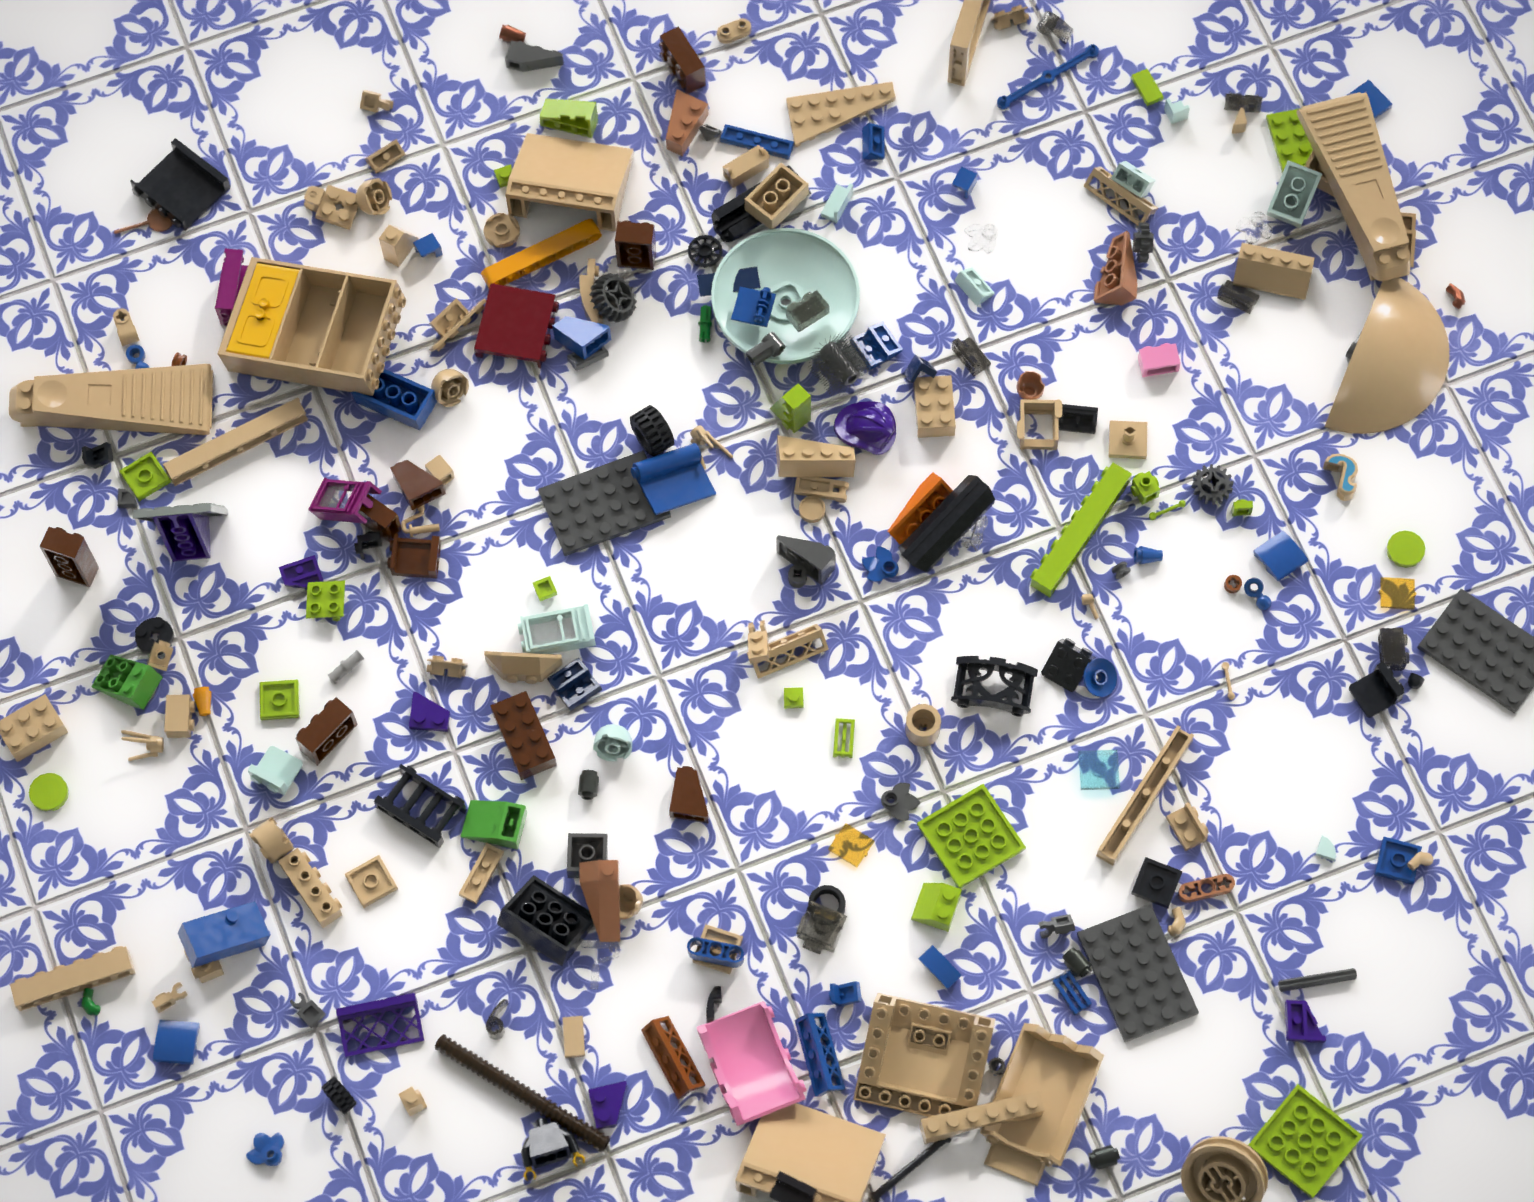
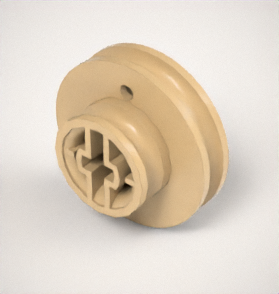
M1217 1136L1198 1142L1190 1150L1181 1169V1184L1191 1202H1261L1268 1187V1173L1264 1162L1251 1147L1230 1137Z

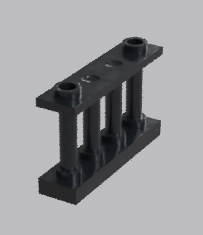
M400 764L399 769L403 776L387 797L382 798L378 795L375 798V807L440 848L444 843L441 836L442 830L457 810L465 814L467 811L465 802L458 796L452 797L416 774L417 771L411 766L405 767ZM409 779H411L419 786L403 807L398 808L394 806L393 801ZM425 789L433 793L435 796L422 814L416 818L410 816L409 811ZM442 799L451 806L436 827L430 829L426 826L425 821Z

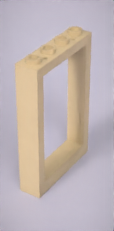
M991 0L963 1L950 43L947 82L965 86Z

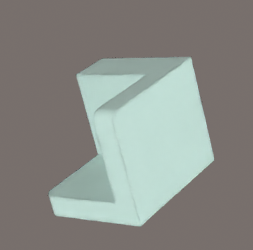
M1169 98L1166 99L1164 111L1171 124L1188 119L1190 107L1189 105L1184 106L1181 100L1172 103Z

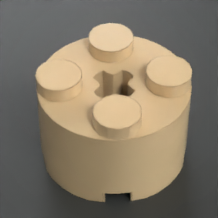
M272 817L249 834L252 840L261 848L259 849L271 864L276 863L295 849L285 832L279 826L277 827L278 823Z

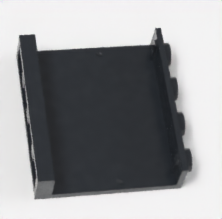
M175 138L170 142L173 150L139 182L131 179L130 183L132 186L131 190L137 197L141 196L146 204L150 207L154 206L162 217H168L175 227H180L186 231L231 187L226 176Z

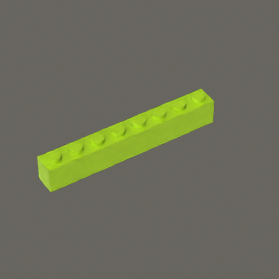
M1114 462L1110 467H1105L1101 474V480L1093 484L1090 496L1086 495L1081 502V509L1079 511L1075 510L1071 517V523L1063 527L1060 539L1054 540L1050 547L1052 549L1051 552L1043 556L1040 561L1041 566L1039 569L1035 568L1030 576L1031 587L1049 598L1131 481L1132 473Z

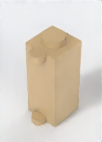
M757 145L722 166L723 176L731 187L734 188L768 168L770 156L763 147L761 148Z

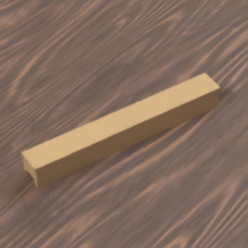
M296 398L164 463L163 467L174 486L179 485L308 421L305 415L306 412L299 398Z
M1177 725L1098 848L1096 856L1112 866L1115 864L1191 745L1194 735L1180 729V726Z

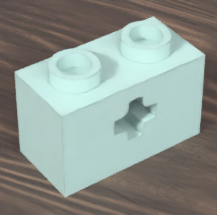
M1127 161L1119 163L1111 177L1113 181L1140 198L1148 195L1156 181Z

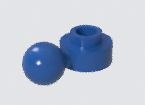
M135 344L127 348L126 357L130 363L136 364L135 369L150 368L147 363L143 362L146 354L140 345ZM135 354H139V357L134 358L133 356Z
M1256 577L1248 579L1244 584L1245 593L1250 597L1257 598L1256 605L1260 610L1269 609L1272 601L1270 597L1262 593L1264 590L1263 582ZM1251 584H1256L1258 589L1252 590Z

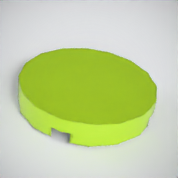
M1404 530L1398 531L1391 536L1387 543L1386 551L1389 559L1395 562L1397 566L1409 568L1416 566L1423 559L1426 548L1424 541L1418 534Z
M55 773L39 775L33 780L29 788L30 801L41 811L58 810L68 799V785L61 776Z

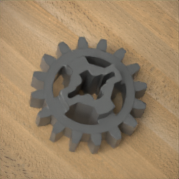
M1140 222L1138 232L1133 233V252L1137 253L1138 263H1147L1149 253H1153L1154 234L1150 233L1149 223Z
M1210 464L1208 469L1204 465L1202 471L1197 470L1196 475L1193 476L1192 488L1195 489L1193 494H1199L1198 500L1205 499V504L1209 501H1212V505H1215L1216 501L1221 504L1223 498L1227 500L1229 494L1232 493L1234 481H1230L1232 475H1226L1227 469L1221 471L1220 465L1214 468L1213 464Z

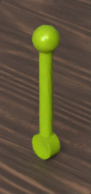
M1180 500L1178 504L1157 513L1151 512L1149 519L1155 520L1159 515L1178 507H1185L1186 502Z

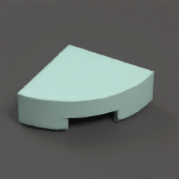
M1322 835L1315 855L1335 861L1336 850L1333 843Z

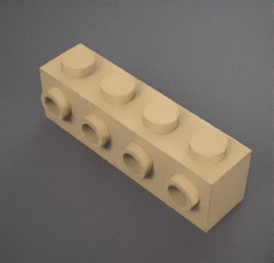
M296 848L279 859L278 862L321 927L324 928L342 916L340 909L343 907L337 898L333 899L330 893L332 890L326 882L322 884L319 879L321 874L317 868H311L309 865L311 860L306 852L301 853Z

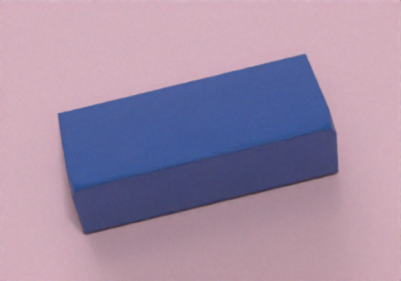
M869 122L862 128L863 159H885L883 126Z

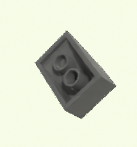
M781 535L776 537V553L793 565L805 567L807 575L822 585L835 570L836 554L830 546Z

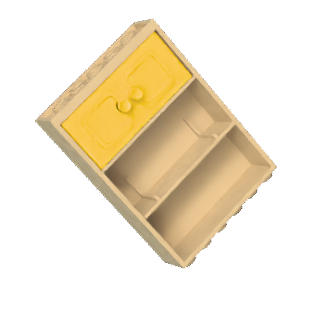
M251 257L217 354L229 372L347 392L353 391L373 396L374 390L378 389V378L384 371V362L386 357L389 356L390 344L395 338V329L397 324L400 323L401 311L406 305V297L397 280Z

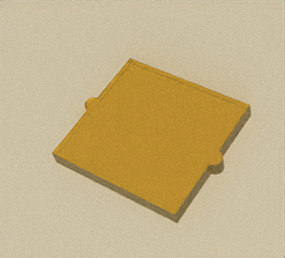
M1380 578V590L1378 592L1380 595V608L1415 609V596L1417 594L1415 592V579Z
M845 823L841 831L835 834V839L828 850L857 868L863 858L868 856V851L875 841Z

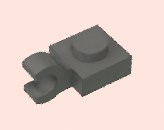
M1070 914L1052 917L1051 921H1041L1038 923L1040 929L1047 928L1045 931L1040 932L1041 938L1049 937L1054 931L1055 934H1067L1070 931H1075V925Z

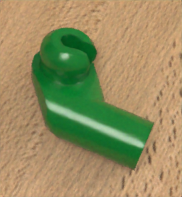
M84 988L81 1002L82 1008L90 1016L99 1015L101 1008L92 1001L94 990Z

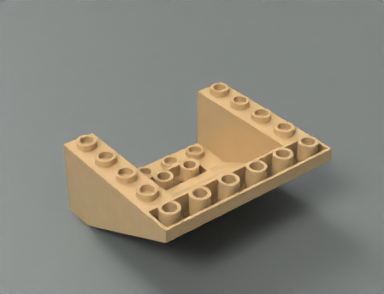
M527 133L508 180L505 193L508 213L512 216L527 218L530 202L596 211L598 229L616 232L634 150Z
M877 993L873 1003L853 1100L928 1117L977 1106L996 1019Z
M795 1103L760 1118L735 1179L736 1191L752 1197H756L758 1190L770 1194L776 1183V1177L779 1171L816 1188L817 1194L813 1202H863L886 1134Z

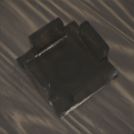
M810 901L798 926L797 938L804 940L803 948L814 953L821 954L823 950L834 953L848 916Z

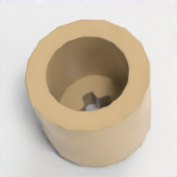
M918 704L908 711L905 725L906 736L916 746L926 747L933 744L940 734L941 716L933 706ZM919 727H926V731H920Z

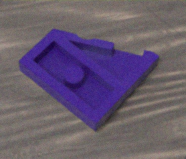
M413 692L409 729L448 732L450 711L423 695Z
M1286 1000L1284 1002L1286 1041L1326 1042V1037L1321 1034L1317 1026L1318 1022L1315 1016L1311 1014L1307 1001Z
M626 1081L588 1089L596 1129L600 1130L617 1126L624 1093L627 1088Z

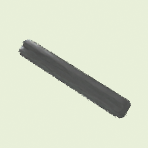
M1355 968L1284 979L1278 982V987L1281 992L1355 980L1357 978V971Z

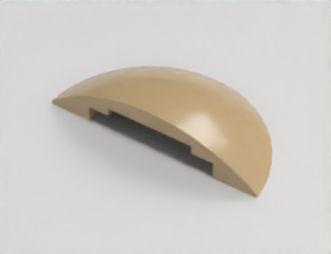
M1398 277L1382 281L1324 426L1325 428L1355 434L1387 431L1417 417L1433 402L1445 381L1449 365L1447 333L1438 312L1430 301L1417 288L1402 278Z

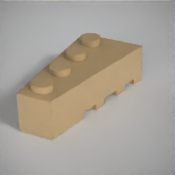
M777 435L776 459L778 477H854L856 462L854 448Z

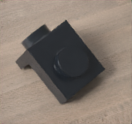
M105 442L92 449L86 446L82 447V460L84 464L97 469L114 461L111 444Z
M370 531L364 535H358V542L354 543L356 554H360L361 560L365 559L364 549L382 546L380 532Z

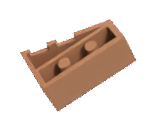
M676 89L666 135V147L668 150L683 157L698 133L700 126L703 125L709 115L708 103Z

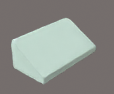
M973 267L960 271L955 278V282L976 306L982 304L995 294Z

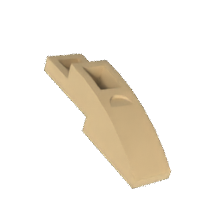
M588 258L587 275H579L582 306L588 321L603 324V316L597 315L598 310L593 309L595 305L590 302L592 297L589 295L592 291L590 288L594 285L596 277H599V266H596L595 259Z

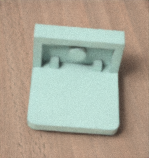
M272 745L267 749L257 766L251 764L247 771L253 782L267 786L274 793L278 792L285 795L302 768L303 762Z

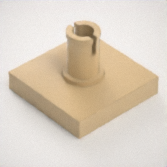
M1110 420L1109 458L1146 459L1148 422Z

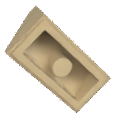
M397 139L366 157L365 161L376 174L405 156L406 153Z

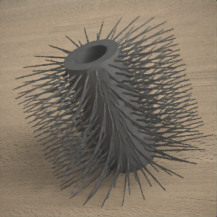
M837 339L836 343L833 340L832 342L829 341L820 351H817L820 353L813 360L816 363L815 365H817L816 367L822 369L817 376L823 372L825 374L823 380L828 378L827 380L829 381L827 383L831 381L833 383L831 385L833 386L832 388L842 389L843 387L839 385L843 384L844 386L849 385L850 389L852 383H855L857 379H862L859 376H864L860 375L864 371L863 369L866 368L864 367L866 364L862 365L863 357L859 359L858 356L861 353L856 355L857 353L855 352L857 350L854 352L851 350L853 348L851 347L852 345L848 346L847 344L850 340Z

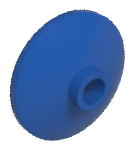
M1096 658L1087 664L1083 675L1086 689L1097 697H1104L1113 692L1117 684V672L1110 661L1104 658Z

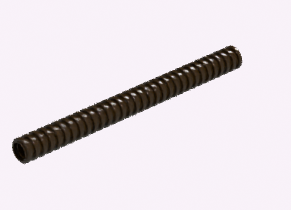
M446 1034L441 1035L436 1041L435 1050H440L441 1054L445 1053L446 1057L450 1056L451 1060L455 1059L457 1064L461 1063L462 1067L466 1066V1069H471L472 1073L476 1072L478 1077L482 1076L483 1080L487 1079V1082H492L493 1086L497 1085L499 1090L503 1089L504 1093L508 1092L509 1096L513 1095L515 1100L519 1099L520 1103L524 1102V1105H529L530 1109L534 1108L536 1113L540 1112L541 1116L545 1115L546 1119L550 1118L552 1123L556 1122L558 1126L561 1125V1128H566L569 1132L571 1131L574 1136L577 1135L578 1139L582 1138L583 1142L587 1141L589 1146L593 1145V1148H598L599 1152L604 1151L610 1142L609 1135L605 1136L604 1132L600 1133L599 1129L595 1130L594 1126H589L588 1122L584 1123L583 1119L579 1120L578 1116H573L571 1112L568 1113L567 1109L563 1110L562 1106L558 1107L557 1103H552L550 1099L547 1100L546 1096L542 1097L541 1093H536V1090H530L531 1087H526L525 1083H520V1080H515L513 1076L509 1077V1073L505 1074L504 1070H499V1067H494V1064H488V1060L484 1061L483 1057H478V1054H473L471 1050L468 1051L467 1047L463 1048L462 1044H457V1041H452L450 1037L447 1038Z

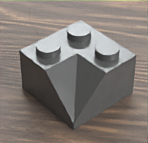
M568 833V878H580L579 863L608 860V833Z

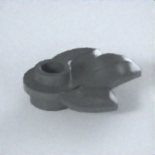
M898 783L892 790L884 792L881 796L882 806L890 810L894 818L901 821L909 820L908 811L914 810L920 805V801L912 794H909V783ZM892 798L894 802L888 803L887 799Z

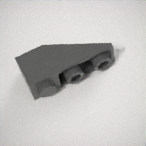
M511 41L505 57L506 68L527 72L561 66L564 64L563 54L559 51L527 45L521 41Z

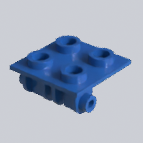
M740 286L731 320L767 327L776 294L771 293V289L768 287H764L759 291Z

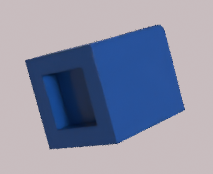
M961 166L952 182V186L963 190L964 198L968 199L977 183L978 174Z
M433 232L413 242L416 253H419L421 257L434 253L436 258L443 255L441 245Z

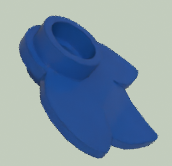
M877 546L876 557L862 559L864 568L869 571L867 579L870 581L879 582L884 578H893L898 574V564L892 560V553L884 547ZM890 567L893 570L891 572L886 571V568Z
M279 1132L275 1133L272 1137L265 1133H257L253 1139L254 1149L249 1151L246 1157L255 1165L265 1163L267 1166H277L282 1161L281 1149L285 1142L283 1136Z

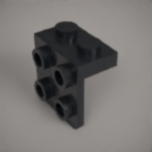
M1062 638L1057 641L1041 674L1068 691L1074 692L1084 675L1087 664L1096 657L1092 655L1093 652L1084 647L1081 649L1075 646L1076 643L1073 640Z
M1384 662L1377 664L1374 672L1350 684L1348 688L1368 718L1400 702L1404 695V687L1399 681H1396L1393 677L1392 669L1386 666Z

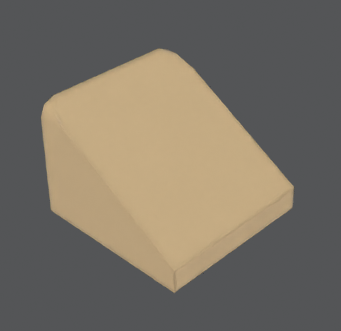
M1240 108L1235 119L1232 134L1243 133L1246 130L1247 120L1243 108Z

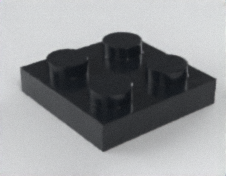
M1145 857L1131 894L1168 909L1183 871Z

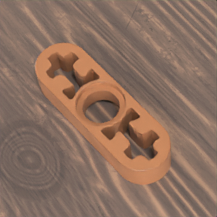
M1222 874L1184 883L1179 888L1178 897L1182 902L1190 903L1228 894L1233 890L1235 880L1229 874ZM1223 880L1230 882L1228 888L1225 885L1218 886V891H1216V885L1222 884ZM1201 885H1211L1212 891L1204 893L1201 890ZM1195 886H1197V891L1192 892L1190 897H1187L1186 894H1183L1185 889H1187L1188 891H1195Z

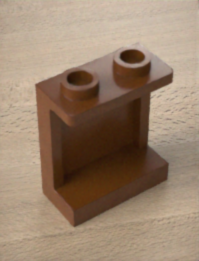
M394 534V538L390 540L389 545L392 555L388 557L387 568L390 569L392 576L438 578L441 552L440 536H432V540L399 538L398 534Z

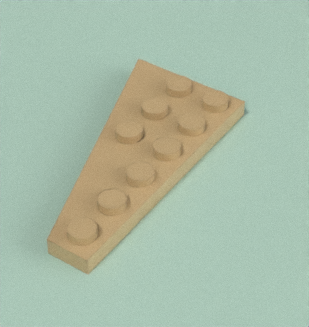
M893 82L786 98L795 148L801 146V143L807 140L815 139L816 136L822 133H828L851 122L852 119L858 116L862 117L873 109L877 110L896 101Z

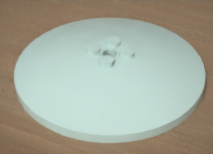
M776 228L747 237L726 254L714 275L711 301L715 320L720 330L736 348L746 354L747 351L761 343L767 334L775 332L786 348L780 355L776 357L771 356L765 362L794 364L809 361L810 358L812 360L813 357L817 358L816 356L820 353L817 351H820L826 343L828 344L832 340L835 342V339L842 338L845 333H849L859 310L860 287L852 263L834 243L810 231L795 228ZM757 266L761 288L754 290L761 291L764 287H768L771 289V293L776 294L767 327L731 320L739 292H733L735 277L739 269ZM788 299L791 303L789 305H782L781 301Z

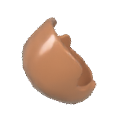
M1034 371L1022 373L1016 384L1019 396L1030 400H1038L1042 397L1045 388L1041 375Z

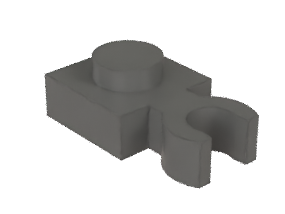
M299 992L298 996L301 998V1001L295 1003L291 999L290 1003L295 1009H300L297 1015L312 1029L326 1014L312 999L306 1003L305 996Z

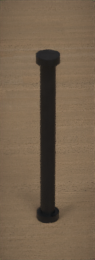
M949 1137L934 1142L875 1192H870L869 1194L875 1202H879V1198L944 1144H949L952 1139Z

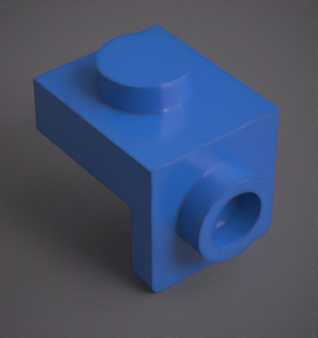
M854 981L840 985L831 983L829 990L831 1002L840 1007L862 1002L860 982Z

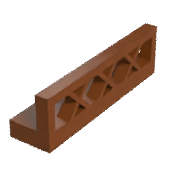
M669 1016L653 1019L641 1029L677 1099L684 1098L691 1091L701 1089L706 1085ZM661 1023H665L668 1032L662 1028ZM670 1041L677 1045V1049L672 1047ZM680 1058L685 1060L687 1066L680 1062ZM689 1075L695 1079L697 1084H692Z

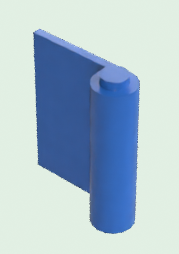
M696 443L633 463L631 474L634 479H637L655 515L716 495V491L701 464V451Z

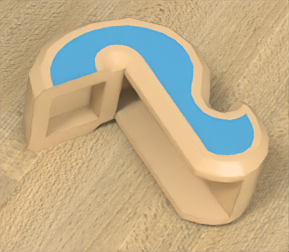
M1333 454L1327 457L1323 469L1341 472L1336 495L1342 501H1349L1354 497L1357 483L1353 482L1358 473V465L1353 458L1347 455Z

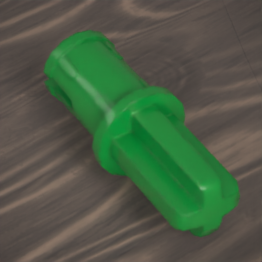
M707 305L701 307L700 321L698 322V326H700L699 341L705 343V339L707 343L711 341L710 333L713 326L711 322L712 308Z

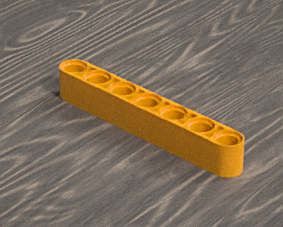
M593 219L584 220L482 270L481 276L488 288H490L491 283L507 285L596 242L601 238L602 234Z

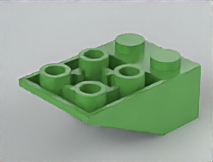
M110 654L91 687L129 706L144 710L163 677L150 665Z
M470 800L461 838L518 850L527 817L526 806L505 801Z

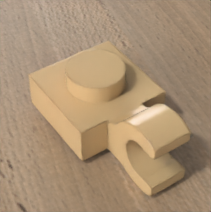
M363 90L360 108L376 113L379 111V108L390 111V108H393L394 101L381 99L382 94Z
M181 982L173 986L171 993H161L152 1001L158 1013L176 1004L177 1000L187 997L186 991L177 993L178 989L183 987Z

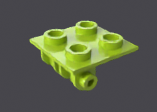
M345 580L308 582L306 619L332 617L333 621H340V618L344 617Z

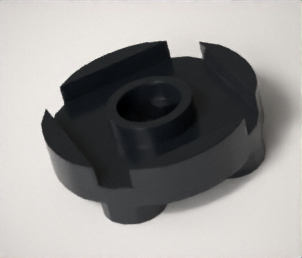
M161 617L149 618L135 629L136 644L145 654H150L153 643H159V640L168 642L170 647L172 646L174 631L171 625ZM153 633L160 634L157 636V640L150 639ZM159 652L157 656L164 654V652Z

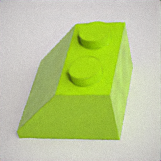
M923 883L911 920L949 932L961 898L962 889L945 883Z

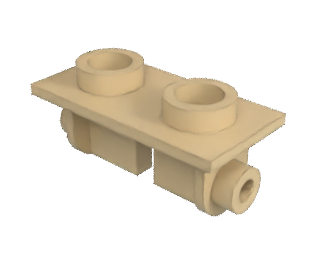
M1021 5L1012 7L1010 12L1005 13V10L994 13L995 16L990 20L996 21L993 23L995 30L998 29L1000 31L1011 27L1010 20H1013L1014 26L1026 23L1029 20V14L1024 11L1028 7L1022 8Z
M433 655L432 659H427V661H431V665H427L426 672H430L431 675L444 676L445 669H448L447 676L461 678L466 675V669H463V666L468 665V663H464L463 659L451 658V661L444 660L443 656Z

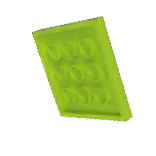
M1297 109L1267 114L1266 121L1281 172L1283 173L1288 160L1304 166L1313 149L1297 116Z
M984 784L917 822L918 828L958 888L966 886L1026 850V846Z
M1297 1084L1248 1146L1264 1161L1313 1199L1363 1135Z

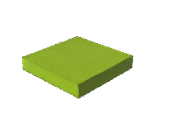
M152 451L119 470L139 502L171 483L170 478Z
M298 679L259 682L261 721L300 718Z

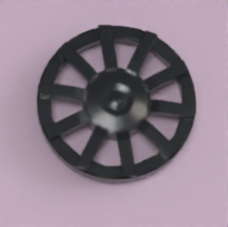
M710 235L698 236L688 246L689 259L694 265L704 268L716 265L722 257L721 243ZM704 239V243L700 244L698 242ZM706 239L711 240L712 242L708 244L706 243ZM716 243L718 247L712 248L713 244ZM696 244L698 246V249L693 248L692 246ZM717 250H719V254H716V253H713V252H712V251H717ZM691 251L698 252L696 254L691 255Z

